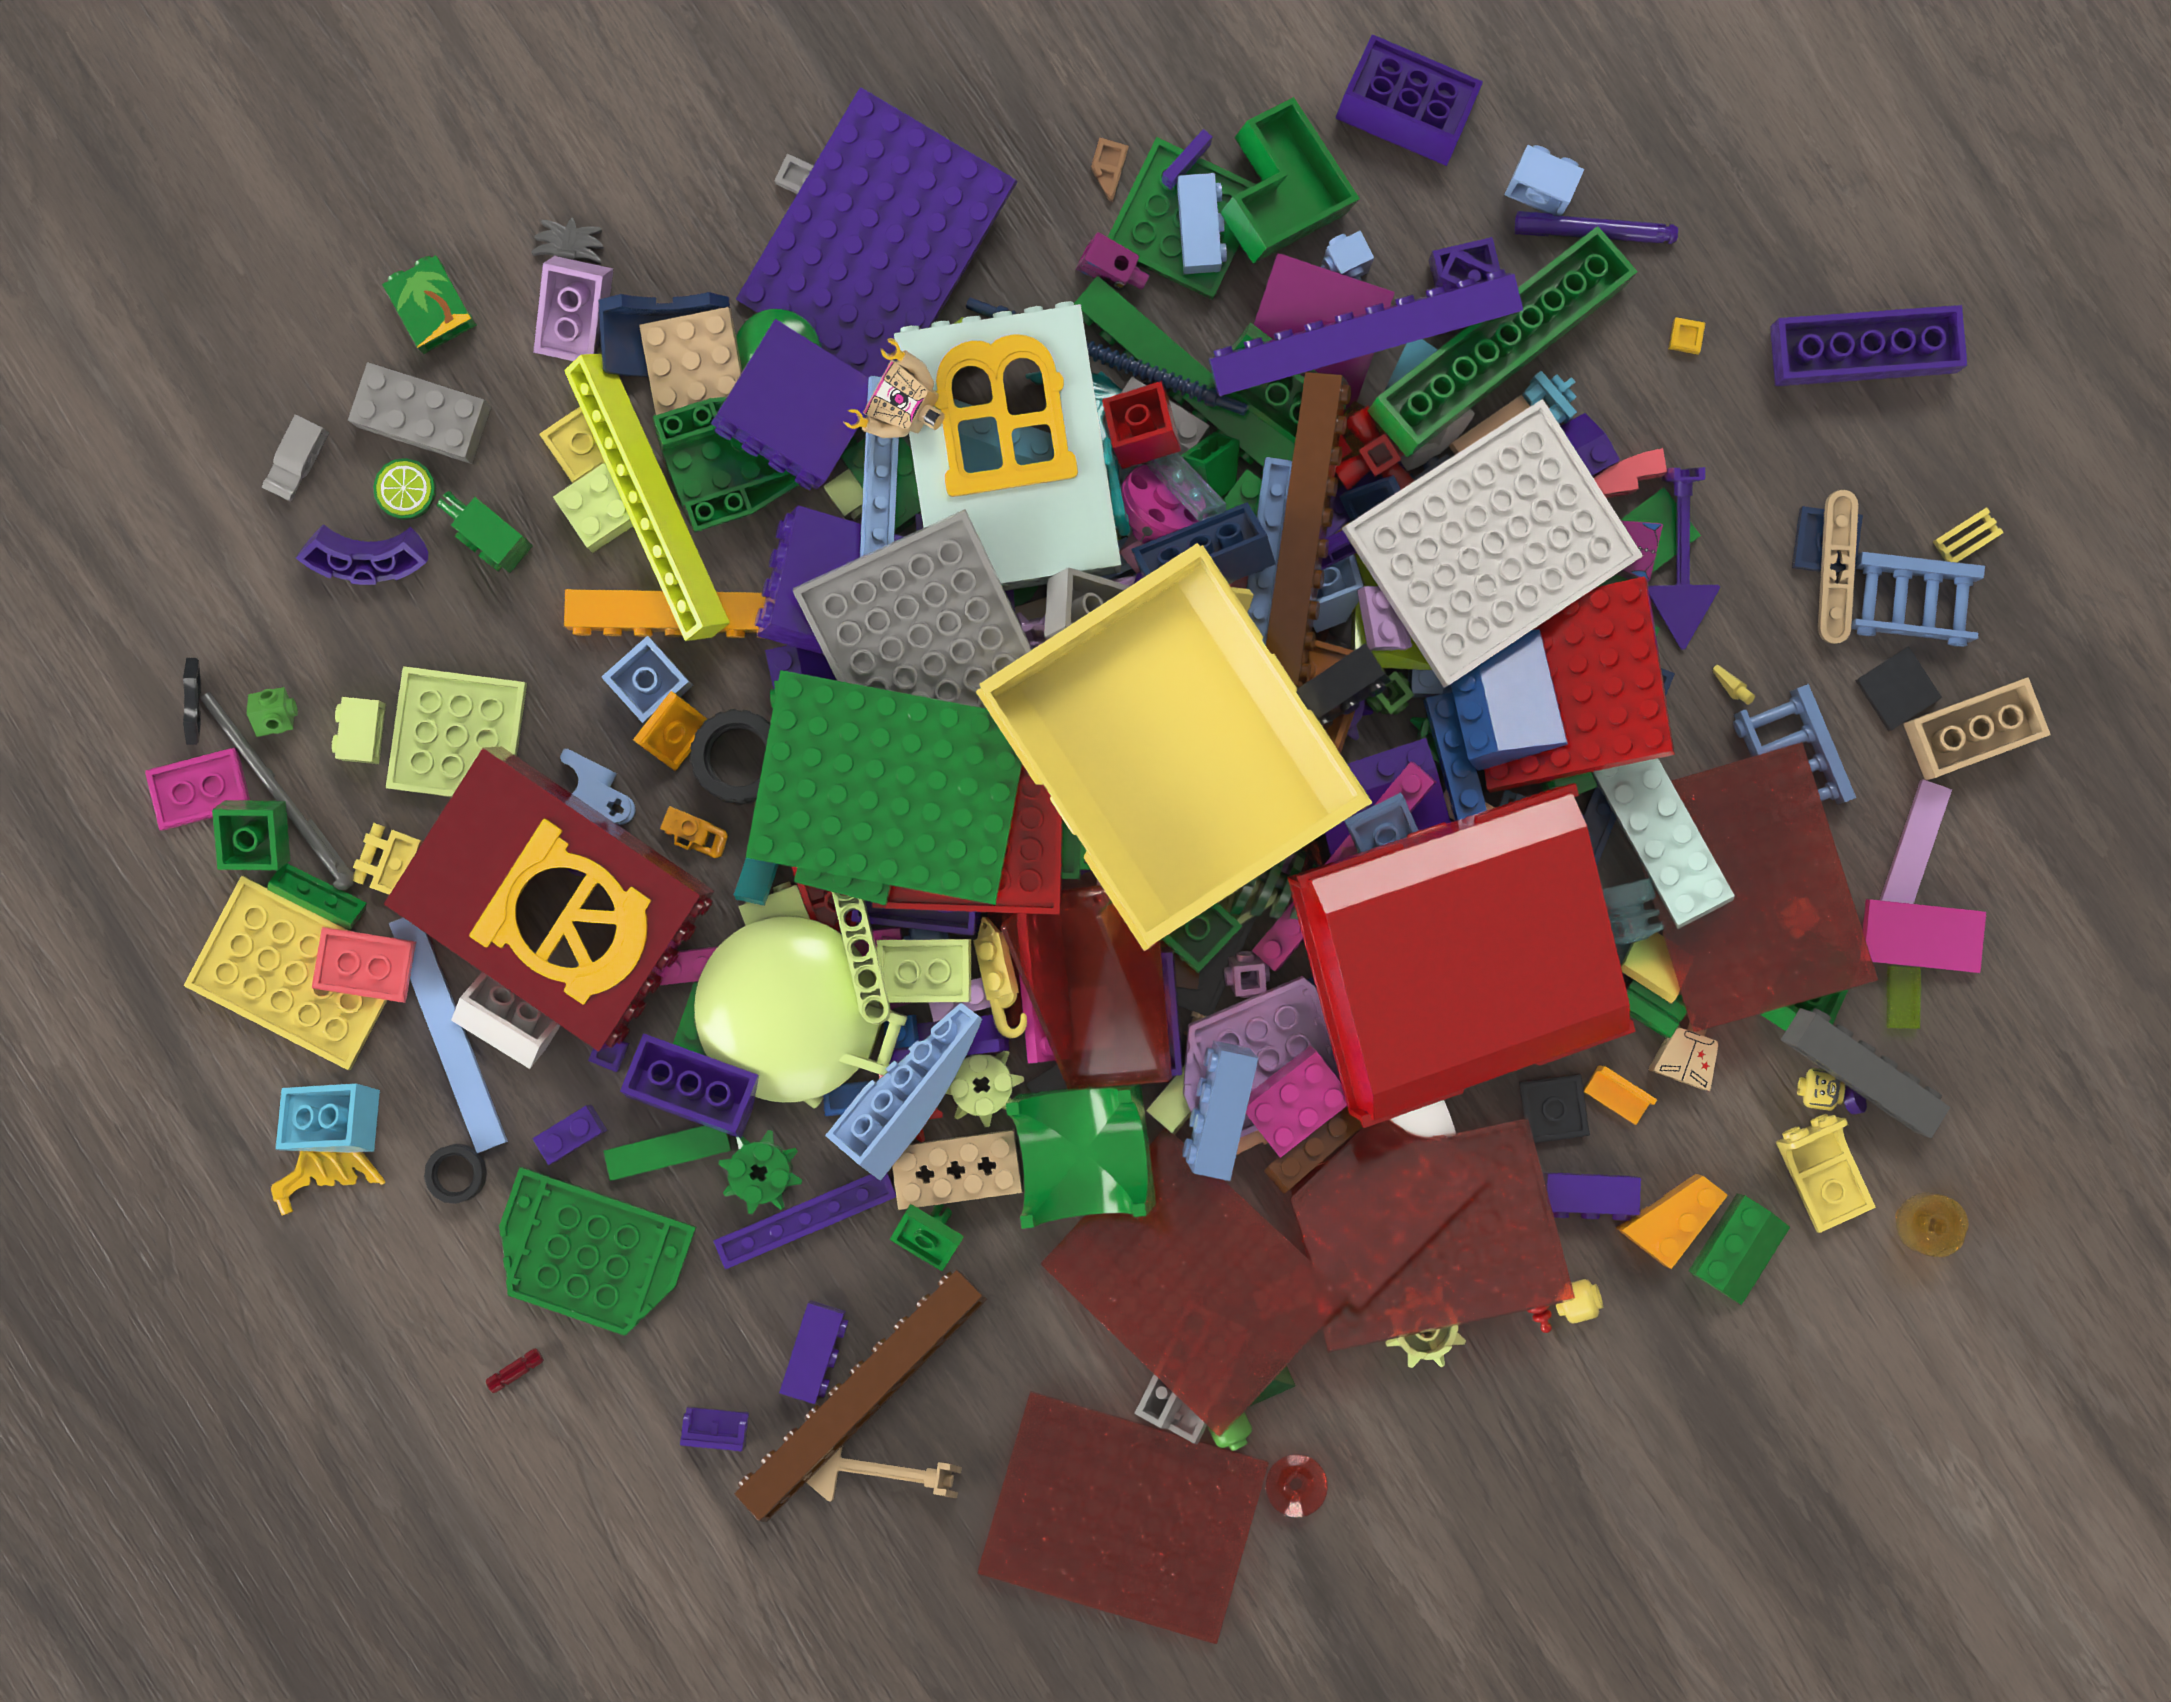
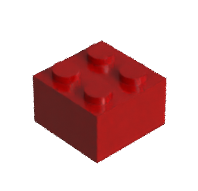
M1162 381L1102 399L1112 447L1122 469L1181 451L1171 404Z

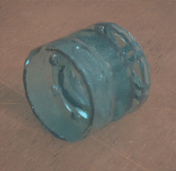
M1650 877L1602 889L1616 945L1620 946L1644 940L1657 931L1665 929L1663 921L1648 923L1647 920L1649 917L1660 914L1659 909H1644L1643 904L1656 897Z

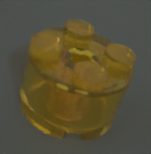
M1929 1192L1918 1193L1908 1198L1896 1212V1227L1900 1239L1909 1249L1917 1253L1932 1257H1945L1959 1250L1965 1241L1964 1238L1969 1226L1966 1212L1958 1202L1947 1196ZM1931 1219L1936 1220V1222L1932 1225L1934 1230H1929L1928 1226L1931 1224Z

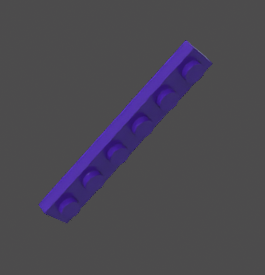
M888 1172L881 1181L872 1174H869L715 1239L713 1242L724 1268L728 1269L896 1197V1190Z

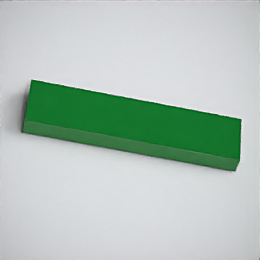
M704 1125L604 1150L603 1152L609 1178L612 1181L732 1151L727 1133Z

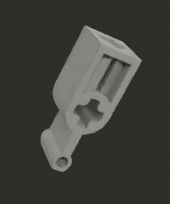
M294 415L275 453L274 464L264 480L262 488L291 502L302 479L310 472L329 432L300 416Z

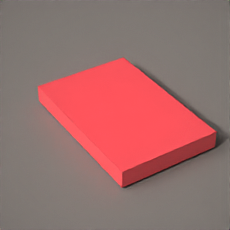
M322 927L312 988L406 1003L416 941Z

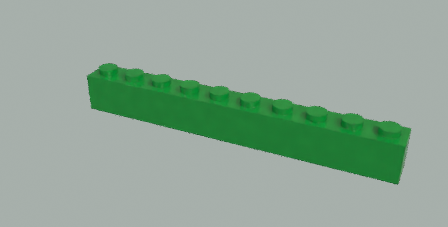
M1098 275L1075 301L1074 305L1081 304L1083 322L1088 326L1092 323L1102 330L1099 336L1111 346L1115 343L1120 345L1124 349L1123 353L1127 354V358L1134 356L1136 362L1141 359L1144 365L1149 362L1152 368L1156 365L1160 371L1165 368L1167 374L1174 372L1175 377L1182 375L1183 380L1190 378L1191 383L1198 381L1199 386L1206 384L1207 389L1211 387L1216 388L1215 384L1210 381L1212 373ZM1170 388L1171 390L1168 395L1181 406L1186 402L1194 409L1191 413L1205 423L1209 422L1217 429L1215 432L1239 439V456L1249 465L1256 462L1261 468H1264L1266 457L1293 461L1295 445L1250 410H1247L1246 415L1242 416L1219 406L1212 408L1205 405L1204 400L1198 402L1196 397L1190 399L1189 394L1182 396L1181 391L1174 393L1173 388Z

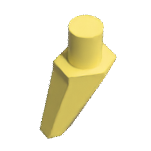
M1719 665L1713 668V673L1732 699H1740L1747 705L1753 702L1755 695L1746 689L1747 685Z

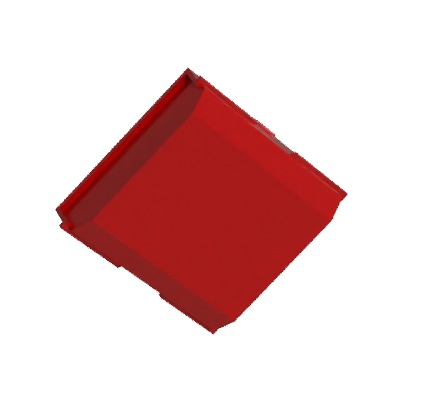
M1575 783L1559 786L1448 824L1443 822L1410 833L1406 838L1287 877L1349 1114L1360 1120L1363 1128L1462 1094L1465 1088L1536 1063L1541 1066L1636 1032L1633 1020L1630 1019L1629 998L1587 824L1574 798L1579 796Z

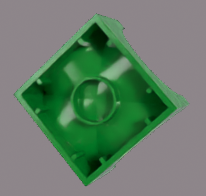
M1141 1081L1019 1094L1006 1103L1007 1116L1013 1119L1017 1129L1023 1159L1025 1192L1023 1211L1020 1216L1022 1229L1034 1228L1040 1224L1058 1219L1091 1214L1128 1213L1134 1217L1147 1216L1156 1205Z

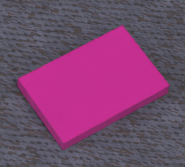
M235 747L145 771L158 827L161 831L213 818L212 809L225 800H250L238 749Z

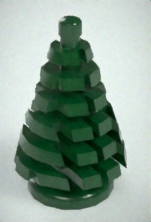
M1302 849L1296 851L1286 873L1281 872L1286 860L1284 859L1239 888L1233 900L1230 914H1241L1256 881L1259 880L1261 881L1260 887L1252 904L1250 915L1261 916L1275 887L1279 891L1271 908L1270 917L1280 918L1292 895L1287 877L1301 873L1307 853ZM1313 861L1311 867H1309L1308 870L1319 867L1320 865L1317 862ZM1294 904L1291 910L1290 919H1298Z

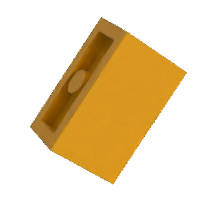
M1598 1065L1583 1089L1584 1093L1634 1125H1637L1649 1104L1654 1105L1657 1101L1656 1098L1614 1071Z

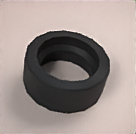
M453 1144L438 1149L430 1156L425 1165L424 1172L425 1183L431 1194L444 1203L452 1204L464 1202L475 1197L482 1190L487 1176V1168L482 1156L475 1149L462 1144ZM453 1155L466 1158L471 1163L474 1171L470 1186L460 1192H451L443 1188L437 1175L441 1162Z

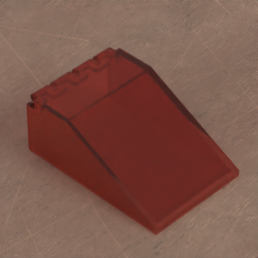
M1102 885L1062 890L1060 915L1014 913L1001 925V931L1068 1089L1168 1082L1172 1078L1160 940L1144 951Z

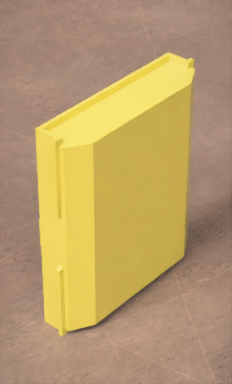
M1198 543L980 683L981 688L976 691L1035 784L1045 786L1051 795V802L1072 834L1077 835L1086 849L1083 858L1144 951L1356 812L1372 804L1365 790L1312 710H1307L1296 693V686L1275 654H1271L1263 643L1262 634L1204 546H1199Z

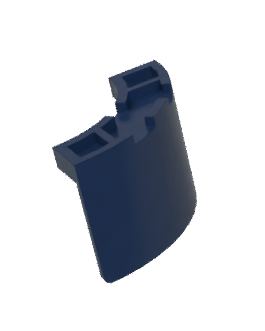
M707 292L673 297V303H656V297H639L625 294L599 299L603 371L615 375L649 377L639 325L726 307L730 308L729 297Z

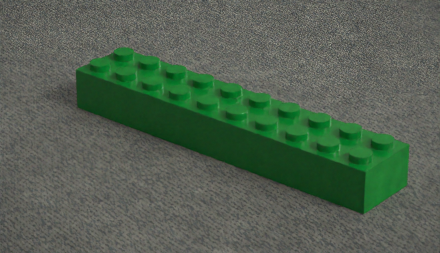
M1597 226L1518 287L1523 311L1468 326L1380 394L1367 412L1405 456L1409 458L1625 288L1638 271Z

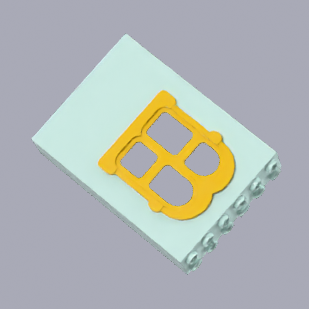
M1071 301L1056 304L1055 308L1043 310L1041 306L1026 308L1024 313L1012 315L1011 311H1002L993 314V318L981 320L980 316H970L963 318V323L950 324V321H938L932 323L931 328L919 329V326H906L901 328L899 333H894V338L902 352L906 350L925 363L934 381L933 390L939 394L934 408L945 414L943 423L937 430L924 424L918 434L909 432L923 527L925 528L966 509L1004 591L1045 585L1049 577L1068 567L1095 576L1121 573L1120 554L1081 304L1074 305V302ZM1027 358L1039 366L1043 377L1047 403L1045 410L1020 415L1009 414L1003 373L1006 366L1013 360ZM967 366H976L983 369L991 382L992 401L983 405L963 408L956 407L952 394V380L955 374ZM994 417L997 421L1003 465L999 469L968 473L964 470L958 424L965 420ZM1042 424L1048 425L1051 429L1054 458L1050 461L1017 464L1013 448L1012 431L1016 428Z

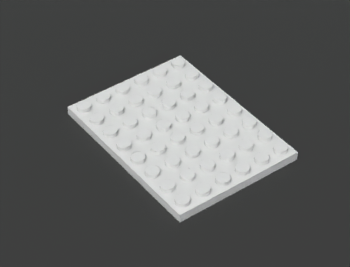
M1543 399L1342 528L1443 687L1450 685L1643 556Z

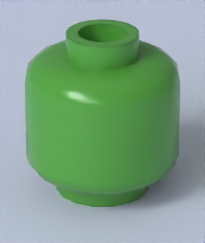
M1232 1402L1216 1407L1207 1424L1215 1444L1220 1448L1229 1447L1231 1451L1245 1446L1248 1443L1246 1438L1252 1432V1425L1243 1407L1233 1405Z

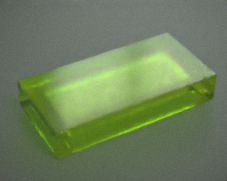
M1888 966L1887 1028L1920 1029L1921 967Z

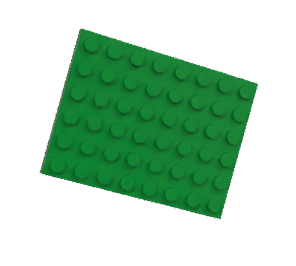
M780 670L746 858L996 905L1022 762L989 711L985 708Z

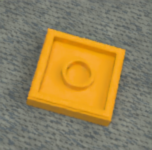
M670 691L633 740L676 771L691 752L690 747L694 741L695 733L702 727L707 718Z

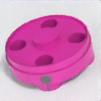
M1141 465L1127 475L1120 486L1125 511L1129 518V526L1132 528L1135 538L1144 544L1205 519V504L1197 489L1187 482L1183 476L1168 468L1158 465Z

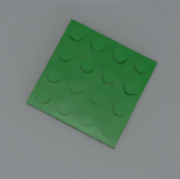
M1156 137L1108 238L1137 254L1139 259L1136 264L1213 300L1240 243L1224 220V232H1219L1220 243H1226L1227 262H1222L1220 272L1184 274L1177 184L1170 190L1162 183L1163 173L1184 150ZM1199 158L1185 174L1215 173V182L1221 183L1222 201L1217 202L1218 213L1223 210L1233 196L1256 185L1202 158Z

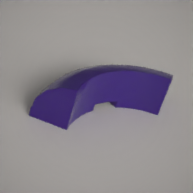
M323 524L303 546L296 559L311 570L328 578L334 576L349 580L351 584L376 585L380 581L401 579L418 570L428 561V550L420 536L411 527L393 538L383 541L366 542L344 537Z

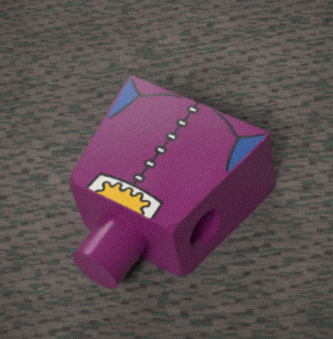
M1099 232L1088 242L1076 266V270L1094 279L1098 275L1109 286L1118 290L1123 288L1126 283L1142 290L1150 276V273L1135 266L1139 259L1137 254ZM1115 264L1119 265L1121 271L1115 267Z
M1621 521L1643 556L1618 572L1617 575L1629 580L1645 576L1647 582H1649L1663 524Z

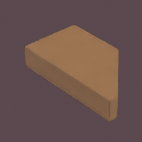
M1099 138L1091 170L1108 200L1113 202L1129 146Z

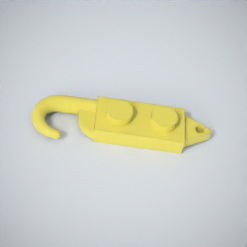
M982 917L978 937L973 941L986 999L990 1001L994 1023L998 1032L1010 1039L1017 1038L1026 1029L1027 1015L1025 1013L1020 1015V1023L1017 1028L1012 1029L1008 1026L1004 1009L1010 1007L1015 1002L1019 991L1005 932H1000L988 917Z

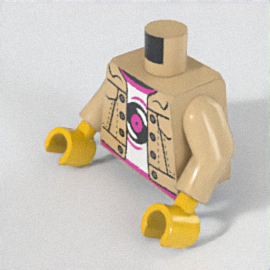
M887 339L889 343L896 346V350L890 354L881 348L883 357L891 361L863 412L867 417L863 418L858 410L849 409L847 411L857 414L858 420L852 425L844 421L843 423L852 429L862 427L863 431L881 438L905 437L910 431L918 434L924 424L937 430L943 423L945 414L934 408L939 394L933 390L934 381L925 363L906 350L902 352L895 339Z

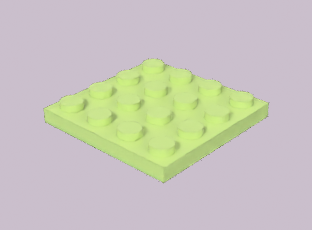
M403 666L386 788L452 797L482 748L502 746L517 756L527 683Z

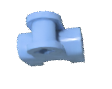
M563 749L560 755L561 761L572 767L578 776V786L572 794L617 825H624L630 822L636 812L633 800L610 788L617 773L569 749ZM614 803L617 805L621 803L620 806L624 808L622 814H615V811L612 809Z

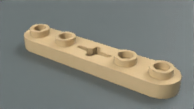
M1839 490L1830 494L1826 499L1824 512L1818 633L1822 640L1831 644L1845 641L1850 635L1852 624L1858 500L1852 492L1847 490ZM1837 551H1839L1840 563L1846 565V569L1840 571L1838 583L1836 584V571L1831 570L1830 565L1836 563L1838 558Z

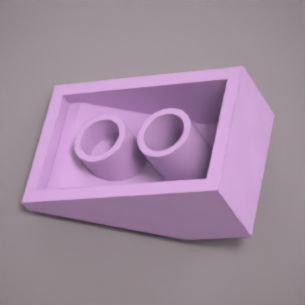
M557 256L543 263L534 353L575 361L581 354L597 353L601 337L598 300L610 297L613 268Z

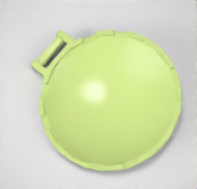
M779 916L759 920L744 926L725 939L711 955L702 971L694 1004L696 1029L706 1055L759 1075L755 1097L774 1102H800L818 1098L841 1086L859 1068L885 1075L887 1073L885 1068L889 1066L901 1026H905L907 1020L906 1015L890 1010L889 1018L886 1020L889 1021V1025L878 1060L869 1059L880 1024L867 1022L860 1013L842 934L821 922L795 916ZM853 946L854 955L856 957H864L859 953L856 947ZM865 971L860 976V983L864 988H870L875 984L872 971ZM877 1001L871 1002L867 1007V1013L872 1019L879 1018L884 1012V1008L880 1007V1003H877Z

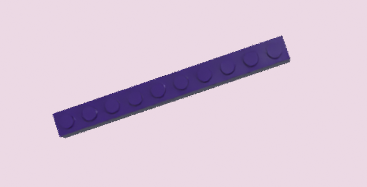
M1505 269L1495 270L1486 273L1487 279L1475 282L1474 277L1457 281V288L1445 291L1444 286L1428 289L1425 291L1426 296L1414 299L1413 294L1395 299L1396 305L1384 308L1383 303L1365 307L1366 313L1354 316L1352 311L1334 316L1336 322L1323 325L1322 320L1305 324V331L1293 334L1292 329H1287L1274 333L1275 339L1263 342L1262 337L1245 341L1244 348L1234 351L1232 346L1214 350L1215 356L1209 357L1208 360L1217 394L1222 396L1523 311L1515 274H1506Z

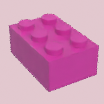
M1310 1045L1251 1091L1246 1115L1281 1158L1345 1108L1347 1103L1341 1082L1319 1053Z

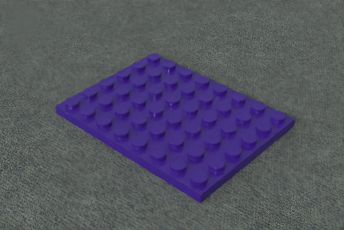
M860 87L736 297V300L757 313L769 309H784L797 313L815 329L822 349L868 378L870 376L882 377L891 360L883 357L881 348L890 354L896 350V346L889 343L887 339H895L894 333H899L900 329L906 326H919V329L931 328V324L936 321L1015 188L1017 180Z

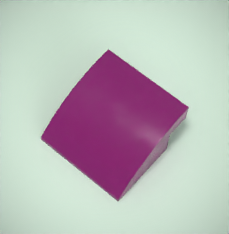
M1277 253L1254 325L1269 337L1275 339L1274 333L1292 329L1293 334L1305 331V324L1319 320L1323 321V325L1336 322L1334 316L1353 311L1354 316L1365 314V307L1383 303L1384 308L1390 307L1395 292ZM1374 353L1314 369L1317 373L1343 375L1348 385L1351 386L1350 402L1346 404L1343 416H1346V418L1353 414Z

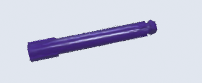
M1525 211L1517 212L1514 228L1515 234L1583 238L1598 226L1610 240L1649 243L1668 241V244H1672L1678 238V227L1674 224L1666 226L1663 223L1558 216L1552 213Z

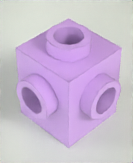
M1241 951L1236 953V956L1228 957L1229 967H1224V979L1226 986L1231 987L1236 997L1250 998L1266 991V981H1270L1269 966L1253 951Z

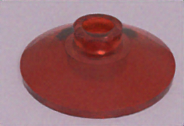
M1291 1454L1282 1457L1273 1464L1267 1474L1265 1487L1268 1499L1277 1511L1289 1517H1304L1314 1513L1323 1504L1328 1491V1481L1323 1468L1314 1459L1306 1455ZM1296 1478L1300 1479L1302 1482L1299 1489H1292L1290 1482Z

